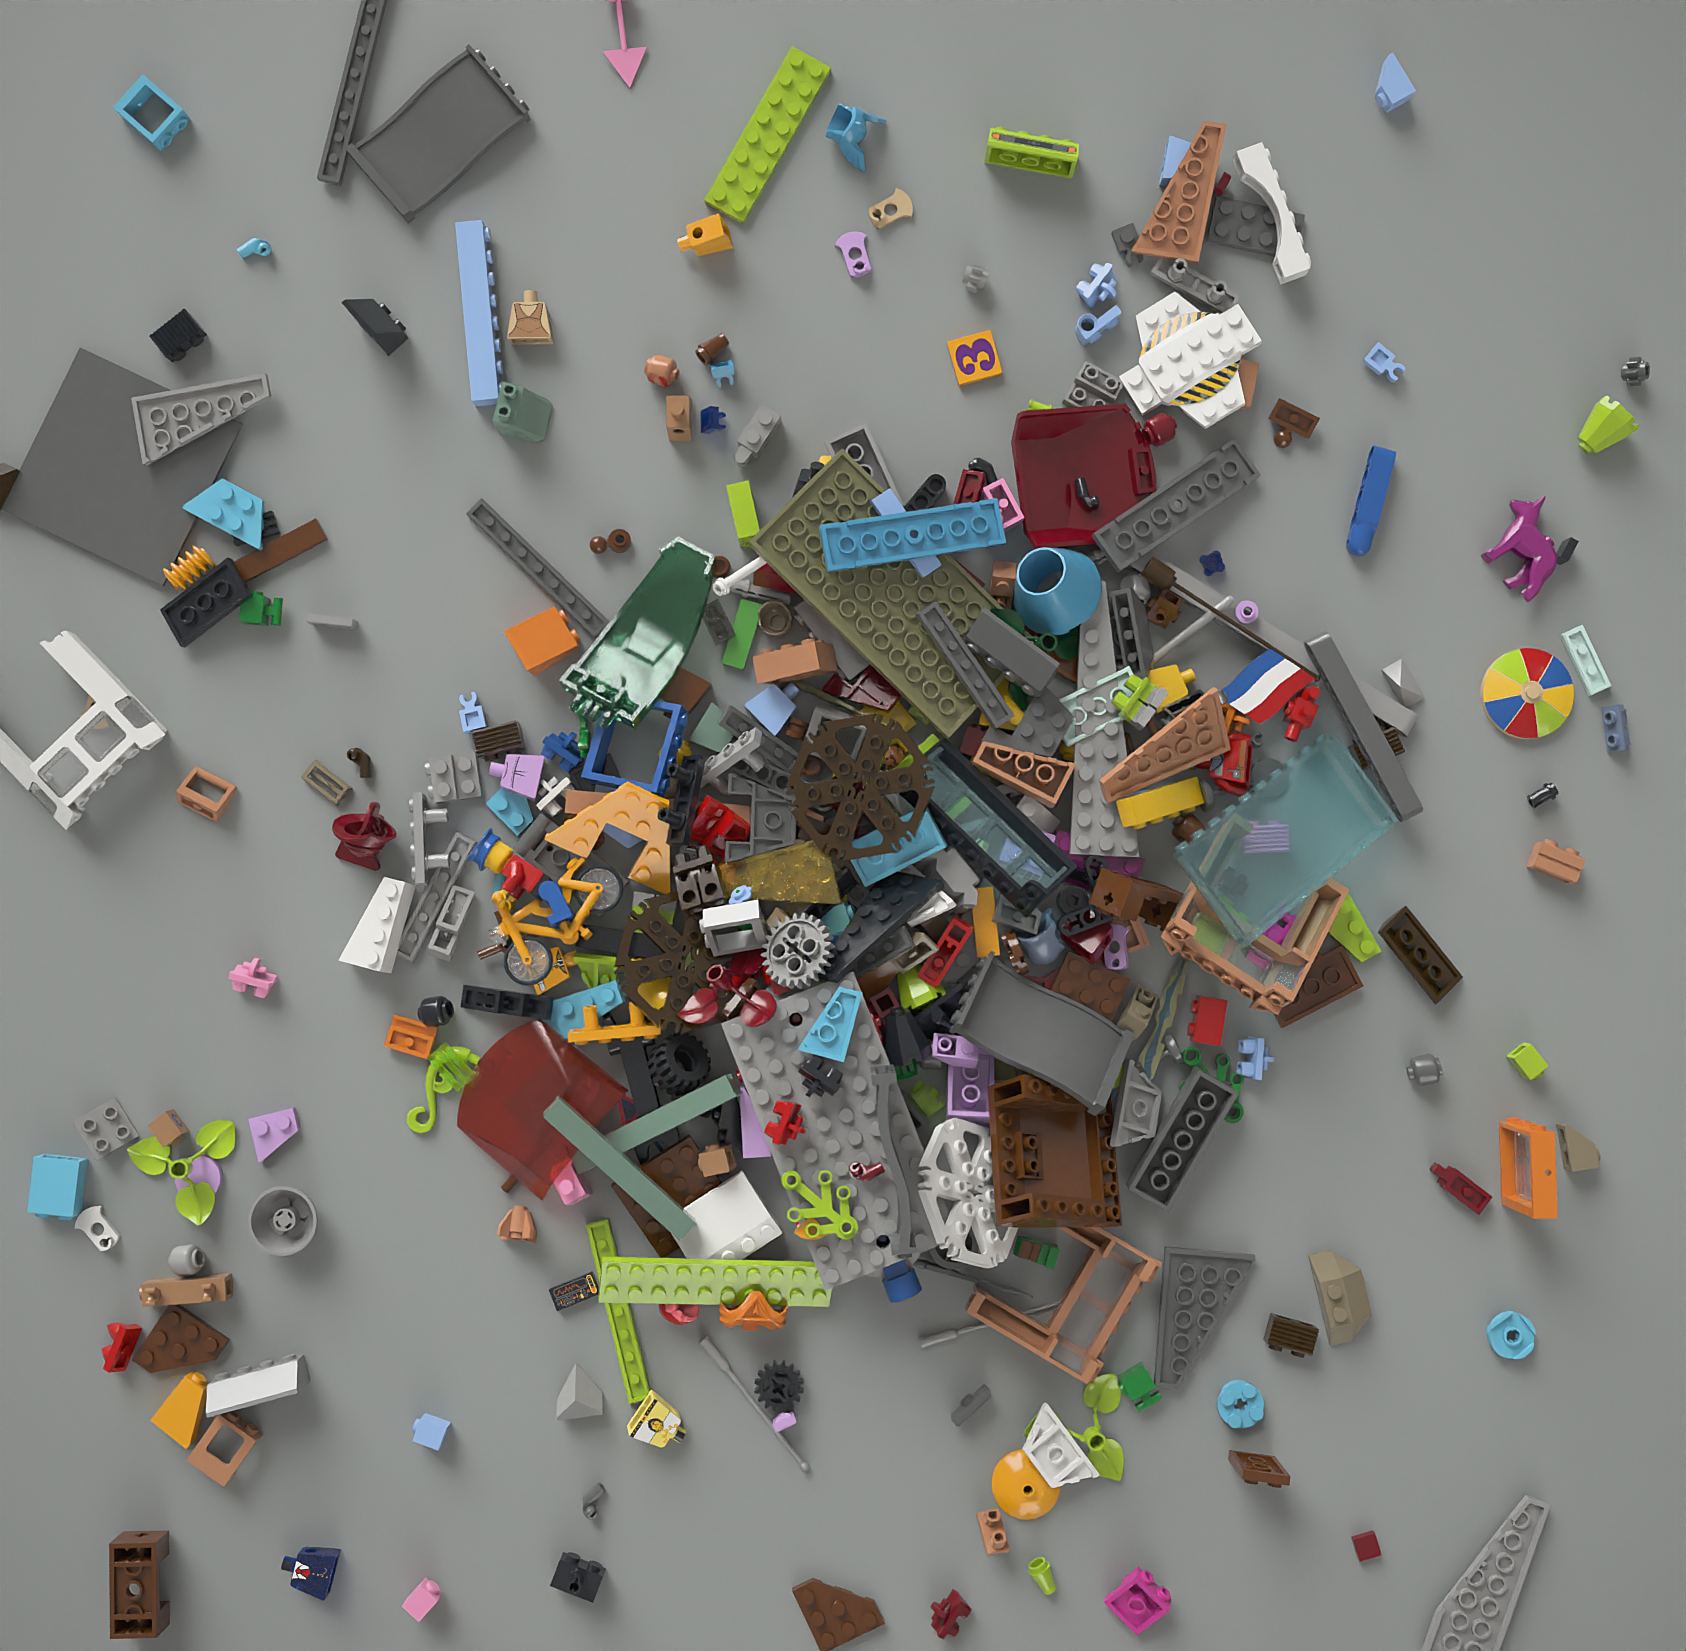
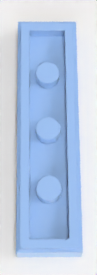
M891 488L870 501L879 516L906 512ZM914 530L910 531V536L917 538V532ZM936 556L909 560L921 579L942 565Z

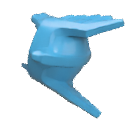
M839 103L828 125L825 137L839 144V148L843 155L846 156L847 161L851 162L855 168L858 167L862 172H865V151L857 144L866 136V121L882 124L886 123L887 120L856 107H849Z

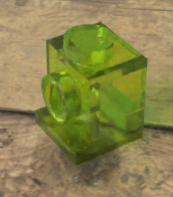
M921 1080L912 1088L913 1093L910 1094L911 1097L929 1118L946 1104L943 1097L938 1100L937 1097L940 1094L932 1084L928 1087Z

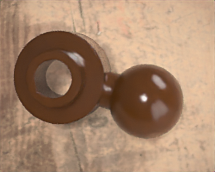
M616 529L610 533L608 539L601 536L593 537L589 546L595 554H602L607 548L616 553H624L630 548L631 537L627 531ZM617 537H622L624 541L622 543H617L615 539Z

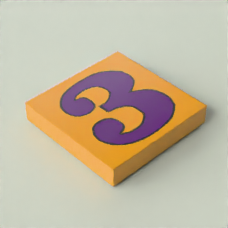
M991 330L947 341L958 386L1002 375L1003 372Z

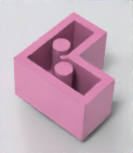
M1004 478L983 488L981 494L984 500L998 499L1004 533L1022 524L1024 516Z

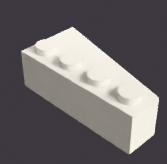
M384 877L339 961L380 972L392 973L416 885Z

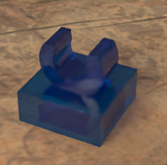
M709 406L701 410V433L710 434L726 428V425L719 424V419L726 417L724 412H719V407Z

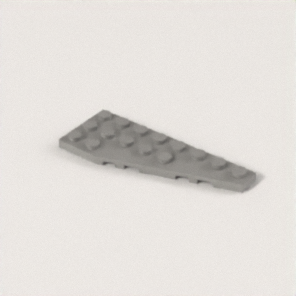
M1528 1495L1522 1498L1435 1610L1421 1651L1500 1650L1550 1509L1548 1503Z

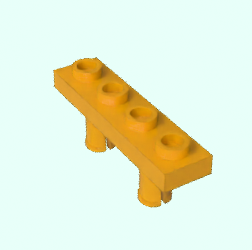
M629 1002L631 1023L601 1026L598 1025L597 1006L588 1005L583 1007L585 1027L570 1029L567 1033L568 1042H575V1045H586L591 1040H598V1043H608L613 1038H621V1041H631L636 1036H644V1039H654L663 1031L661 1028L662 1021H660L659 1028H657L652 1022L645 1021L644 1014L632 1002Z

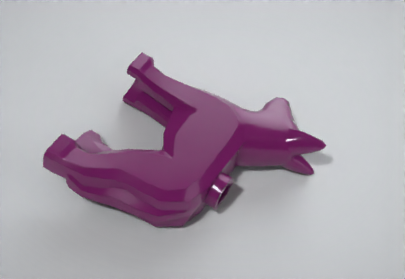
M1545 496L1534 503L1511 500L1509 506L1516 516L1515 522L1507 528L1502 539L1494 549H1489L1481 555L1487 564L1496 560L1507 551H1511L1519 558L1525 560L1515 577L1506 578L1502 582L1508 589L1529 583L1528 588L1521 592L1527 603L1539 593L1544 582L1552 575L1558 559L1553 548V540L1549 536H1543L1537 529L1540 508L1545 501Z

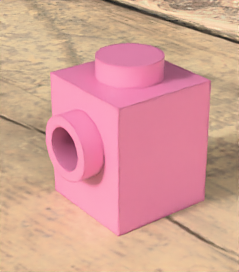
M425 1577L407 1597L402 1607L419 1622L439 1600L442 1594L440 1587L436 1582L429 1581Z

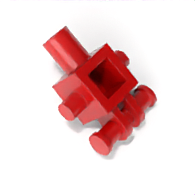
M1307 687L1301 690L1295 699L1286 703L1283 709L1285 715L1282 720L1289 724L1284 735L1286 740L1297 742L1301 730L1311 727L1319 708L1318 705L1314 704L1316 698L1320 695L1318 687Z

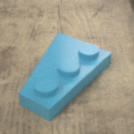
M839 986L798 1050L844 1062L862 992Z

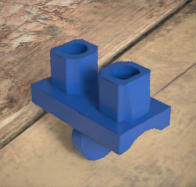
M563 732L559 736L552 733L542 741L545 745L541 755L550 760L554 759L557 753L561 755L563 759L559 767L566 772L571 771L585 759L580 756L581 752L578 751V743L574 741L577 734L571 732L569 736Z

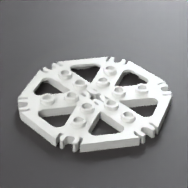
M953 1118L935 1127L918 1168L924 1169L918 1171V1175L924 1178V1183L918 1184V1187L924 1190H919L918 1192L936 1243L939 1244L940 1249L948 1248L947 1257L952 1256L951 1260L986 1269L993 1268L998 1265L997 1263L1007 1259L1018 1228L1008 1227L1005 1237L1001 1241L991 1217V1212L995 1213L994 1186L988 1185L993 1172L990 1129L962 1119ZM964 1131L979 1136V1143L972 1160L963 1138ZM942 1145L953 1174L937 1168L936 1159ZM936 1197L954 1201L945 1224L940 1214ZM970 1227L973 1229L981 1254L970 1252L965 1247V1240Z

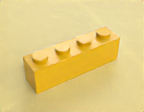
M1197 777L1180 780L1116 800L1122 826H1133V830L1146 827V822L1148 821L1150 824L1164 821L1163 816H1166L1167 819L1180 816L1179 811L1181 810L1183 813L1195 811V806L1204 803Z

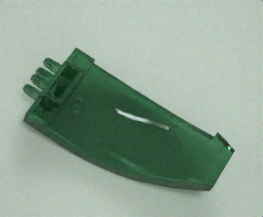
M676 537L659 549L660 558L578 663L576 665L572 664L559 680L562 689L575 696L570 705L572 712L578 711L586 702L585 707L581 711V716L586 719L588 718L590 722H596L602 713H605L599 723L601 728H607L616 719L636 730L669 687L691 649L711 590L716 564L715 555L680 537Z

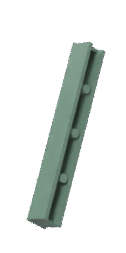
M733 1073L604 1137L622 1153H625L742 1095L743 1092L740 1090ZM579 1149L569 1153L577 1175L597 1167Z
M559 1095L543 1112V1117L678 1240H681L693 1226L697 1225L694 1217Z

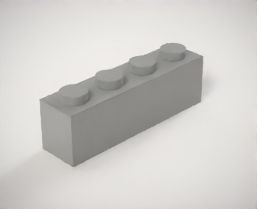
M805 600L794 608L796 613L794 618L801 627L805 625L810 632L807 635L810 639H815V641L824 640L825 643L833 644L838 667L836 673L843 680L847 679L850 683L867 670L870 664Z

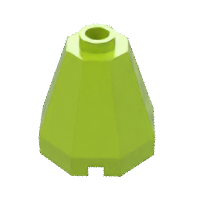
M1607 395L1595 404L1577 438L1580 442L1578 446L1587 454L1590 452L1593 454L1598 453L1632 435L1639 428L1638 424H1632L1635 418L1620 403L1614 401L1611 404L1608 402L1611 398Z
M921 963L904 974L900 971L897 973L901 1006L910 1012L924 1010L946 994L940 983L935 988L917 976L923 966Z

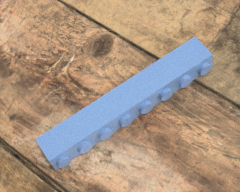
M482 220L455 222L471 401L476 407L496 405L501 387L500 374H503L502 361L498 360V352H501L500 339L496 338V330H499L498 317L494 316V308H497L496 295L492 294V286H495L494 273L490 272V264H493L492 251L488 250V242H491V233L489 227L486 228Z

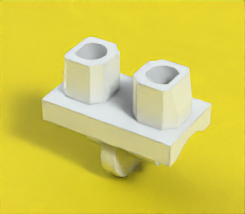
M555 777L549 782L544 778L540 780L543 787L538 793L543 797L549 791L536 805L540 810L546 811L553 817H556L563 810L556 800L561 795L566 799L567 790H575L572 786L573 782L567 777L555 788L553 786L559 782Z

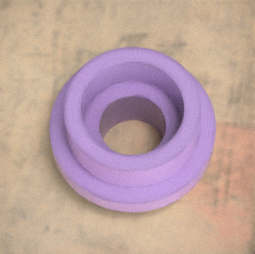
M1242 601L1236 606L1235 616L1241 623H1251L1258 616V607L1252 601ZM1244 608L1250 609L1251 614L1249 616L1244 614Z

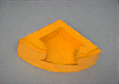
M807 1218L794 1230V1233L799 1237L808 1240L819 1239L826 1235L820 1234L815 1238H810L806 1235L805 1227L809 1223L821 1225L815 1218ZM815 1226L808 1228L810 1235H814L817 1232Z

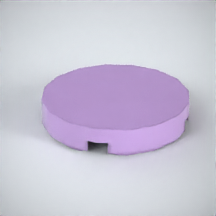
M201 1155L192 1162L193 1170L188 1175V1178L195 1185L201 1182L208 1183L213 1188L214 1193H216L223 1179L221 1167L211 1157ZM175 1178L178 1191L183 1187L190 1186L182 1178Z

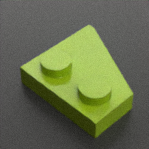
M575 952L573 961L578 963L582 971L581 977L589 989L618 980V974H614V971L618 969V966L614 967L616 957Z

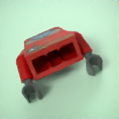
M1260 732L1252 736L1243 733L1229 734L1228 740L1231 750L1197 764L1198 769H1209V777L1214 780L1216 786L1225 792L1241 798L1244 797L1249 803L1256 802L1257 800L1251 799L1250 792L1259 793L1258 789L1246 790V787H1250L1253 748L1257 749L1263 745V743H1257L1255 738H1261L1263 735Z

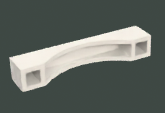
M1261 142L1237 151L1233 158V163L1240 181L1250 186L1263 198L1274 217L1277 228V248L1272 264L1281 285L1306 276L1310 270L1311 259L1308 253L1304 252L1302 247L1303 238L1300 232H1297L1295 229V218L1293 213L1287 208L1285 192L1281 191L1279 187L1278 173L1275 169H1272L1270 152L1267 148H1264Z

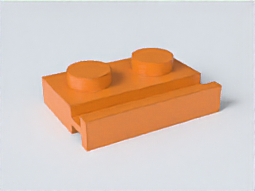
M394 1014L384 1046L429 1059L439 1027H427L421 1021Z

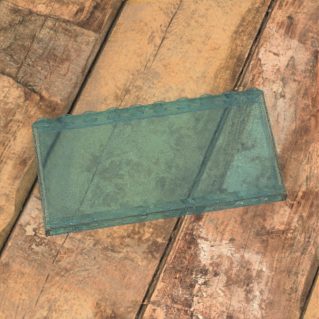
M1335 732L1327 737L1325 734L1313 740L1314 746L1308 745L1298 752L1300 756L1297 759L1294 756L1283 764L1285 767L1283 770L1278 768L1269 774V781L1265 782L1263 780L1253 787L1254 792L1252 794L1247 792L1237 799L1238 805L1231 804L1222 811L1224 815L1221 818L1216 816L1206 823L1207 829L1203 830L1201 828L1190 836L1192 840L1189 843L1185 840L1174 848L1176 853L1173 856L1240 948L1253 942L1399 821Z

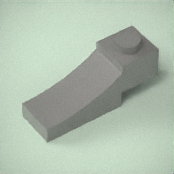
M453 885L427 947L428 955L450 962L458 945V940L474 900L475 892Z

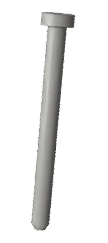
M1231 595L1227 596L1214 608L1223 612L1234 603L1235 599ZM1209 610L1153 654L1150 670H1154V664L1218 615Z

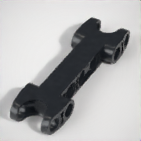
M611 1012L603 1015V1026L617 1025ZM644 1015V1020L650 1022V1020ZM636 1036L631 1041H621V1038H613L611 1042L606 1043L610 1056L618 1054L622 1056L637 1118L639 1119L661 1108L657 1089L652 1081L653 1076L649 1075L648 1072L651 1068L647 1066L649 1058L646 1047L656 1045L655 1038L644 1039V1036ZM678 1126L634 1148L641 1165L649 1160V1147L652 1143L660 1141L670 1147L680 1141Z

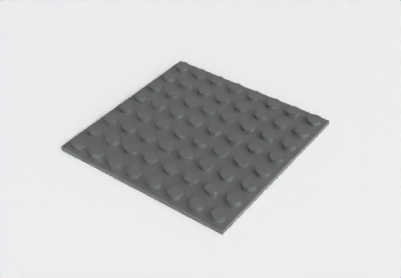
M79 348L1 510L164 586L167 577L163 569L166 568L172 571L170 564L176 563L198 518L182 507L215 483L243 424L231 419L145 466L142 464L131 398L171 390L83 348Z

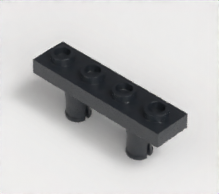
M701 755L683 756L681 766L671 763L667 767V775L678 780L673 810L663 807L658 811L657 817L660 821L669 824L666 844L670 846H689L706 758Z

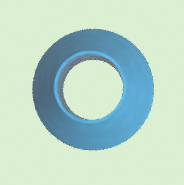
M1062 548L1035 549L1021 560L1017 569L1013 591L1015 611L1021 615L1024 624L1034 632L1040 634L1051 633L1053 635L1068 633L1070 629L1078 626L1080 623L1083 625L1095 612L1102 593L1101 576L1095 564L1083 553ZM1055 572H1063L1060 581L1054 588L1043 593H1036L1039 584L1046 576Z

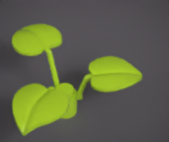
M217 1120L204 1125L196 1136V1143L203 1149L188 1159L183 1158L172 1161V1159L168 1158L171 1153V1147L163 1148L155 1136L145 1138L127 1148L133 1163L144 1173L149 1175L162 1174L166 1170L168 1162L170 1175L176 1179L182 1178L184 1182L190 1185L178 1191L175 1204L179 1213L196 1225H201L210 1216L215 1204V1193L208 1183L201 1182L195 1185L188 1178V1175L193 1170L192 1162L206 1151L214 1159L224 1158L233 1151L236 1143L235 1124L232 1121Z
M1102 1374L1095 1378L1093 1384L1089 1382L1083 1391L1084 1404L1088 1407H1093L1094 1427L1087 1428L1083 1435L1067 1428L1066 1430L1081 1442L1084 1441L1090 1448L1087 1458L1100 1474V1477L1120 1481L1124 1469L1123 1451L1117 1441L1112 1438L1105 1439L1104 1435L1099 1431L1101 1427L1098 1422L1097 1410L1102 1413L1114 1411L1120 1403L1121 1390L1117 1385L1118 1381L1115 1374ZM1055 1413V1415L1058 1417V1419H1059L1060 1422L1062 1423V1420H1061L1060 1416ZM1037 1415L1034 1416V1418L1031 1420V1422L1024 1431V1436L1026 1437V1439L1032 1429V1426L1037 1418Z

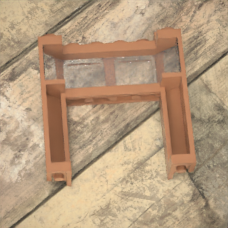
M1233 813L1223 822L1162 933L1161 939L1171 956L1178 951L1181 952L1184 958L1193 960L1204 971L1220 978V981L1225 985L1232 986L1240 991L1243 997L1252 999L1253 1001L1249 1008L1279 1015L1282 1007L1293 1002L1349 889L1329 877L1309 890L1281 946L1212 901L1216 896L1212 893V890L1238 842L1249 834L1253 825Z
M1058 1227L1091 1248L1046 1325L976 1283L973 1286L975 1294H971L968 1300L970 1304L966 1303L965 1310L968 1314L1086 1384L1091 1382L1093 1384L1104 1365L1103 1360L1098 1355H1102L1106 1350L1108 1337L1117 1331L1120 1324L1118 1320L1122 1313L1126 1314L1128 1312L1133 1294H1138L1142 1288L1143 1282L1141 1281L1151 1283L1162 1262L1103 1227Z

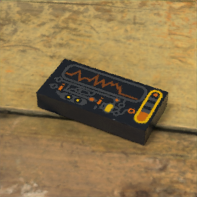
M591 1271L549 1289L556 1310L559 1311L599 1295V1287Z

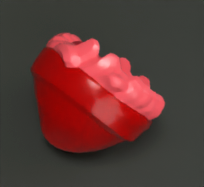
M658 1304L662 1317L676 1325L687 1324L696 1320L699 1315V1304Z

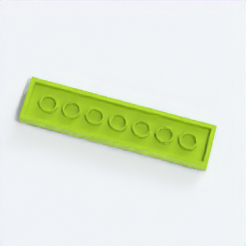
M791 47L704 199L705 204L744 225L828 78L831 67L799 49Z

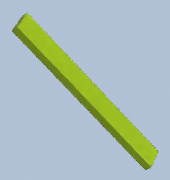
M609 1218L585 1224L599 1283L602 1257H618ZM605 1303L628 1402L633 1404L644 1401L651 1390L630 1303Z

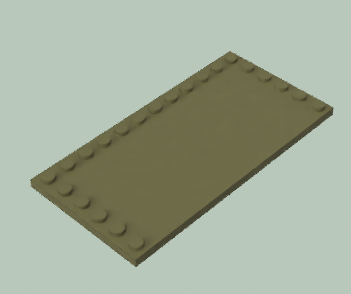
M842 448L748 542V545L938 732L948 739L978 706L924 629L916 614L936 601L965 643L966 635L984 608L989 611L992 608H1004L949 554L936 555L942 565L922 579L909 560L827 573L819 525L877 517L879 515L870 501L885 492ZM1025 629L1021 634L1024 637H1032ZM973 654L996 688L1005 678L1003 672L997 667H990L981 655Z

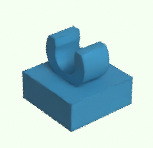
M732 360L710 364L712 377L716 378L718 387H721L722 377L729 378L730 385L733 384L732 375L735 374Z

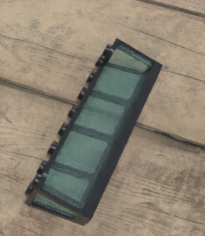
M944 737L924 753L931 764L923 765L922 768L927 766L933 768V771L925 773V779L935 780L934 784L925 785L928 788L935 786L927 808L942 836L1027 918L1069 877L1077 865ZM915 790L899 793L915 809L919 799L918 793Z

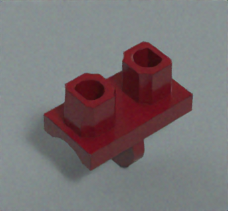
M952 1589L947 1599L943 1598L940 1604L937 1602L931 1604L930 1607L934 1611L931 1617L933 1620L931 1626L937 1631L939 1638L944 1640L946 1635L955 1638L960 1627L955 1622L957 1617L967 1618L972 1609L963 1600L959 1592Z

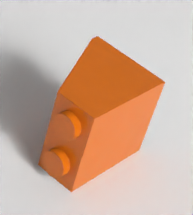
M555 606L504 631L526 670L534 676L581 648L578 644L581 639L575 629L570 631L566 624L569 622L568 617L563 610L558 611Z

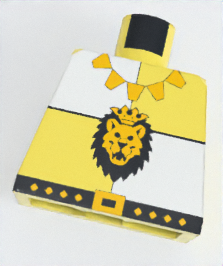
M653 1390L646 1396L627 1425L629 1436L661 1448L667 1444L670 1438L680 1443L686 1435V1430L679 1426L681 1418L678 1411Z

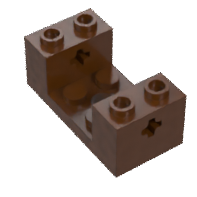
M1102 868L1089 903L1097 906L1098 912L1106 915L1112 913L1113 919L1123 923L1126 922V919L1136 921L1139 915L1145 919L1144 923L1153 927L1159 925L1161 926L1160 930L1164 932L1168 922L1176 916L1186 898V894L1160 883ZM1190 903L1182 916L1183 919L1190 908Z
M169 1530L124 1531L109 1543L110 1639L157 1638L170 1625V1601H160V1562L169 1555ZM130 1584L138 1585L140 1593L137 1595L131 1593L129 1589Z

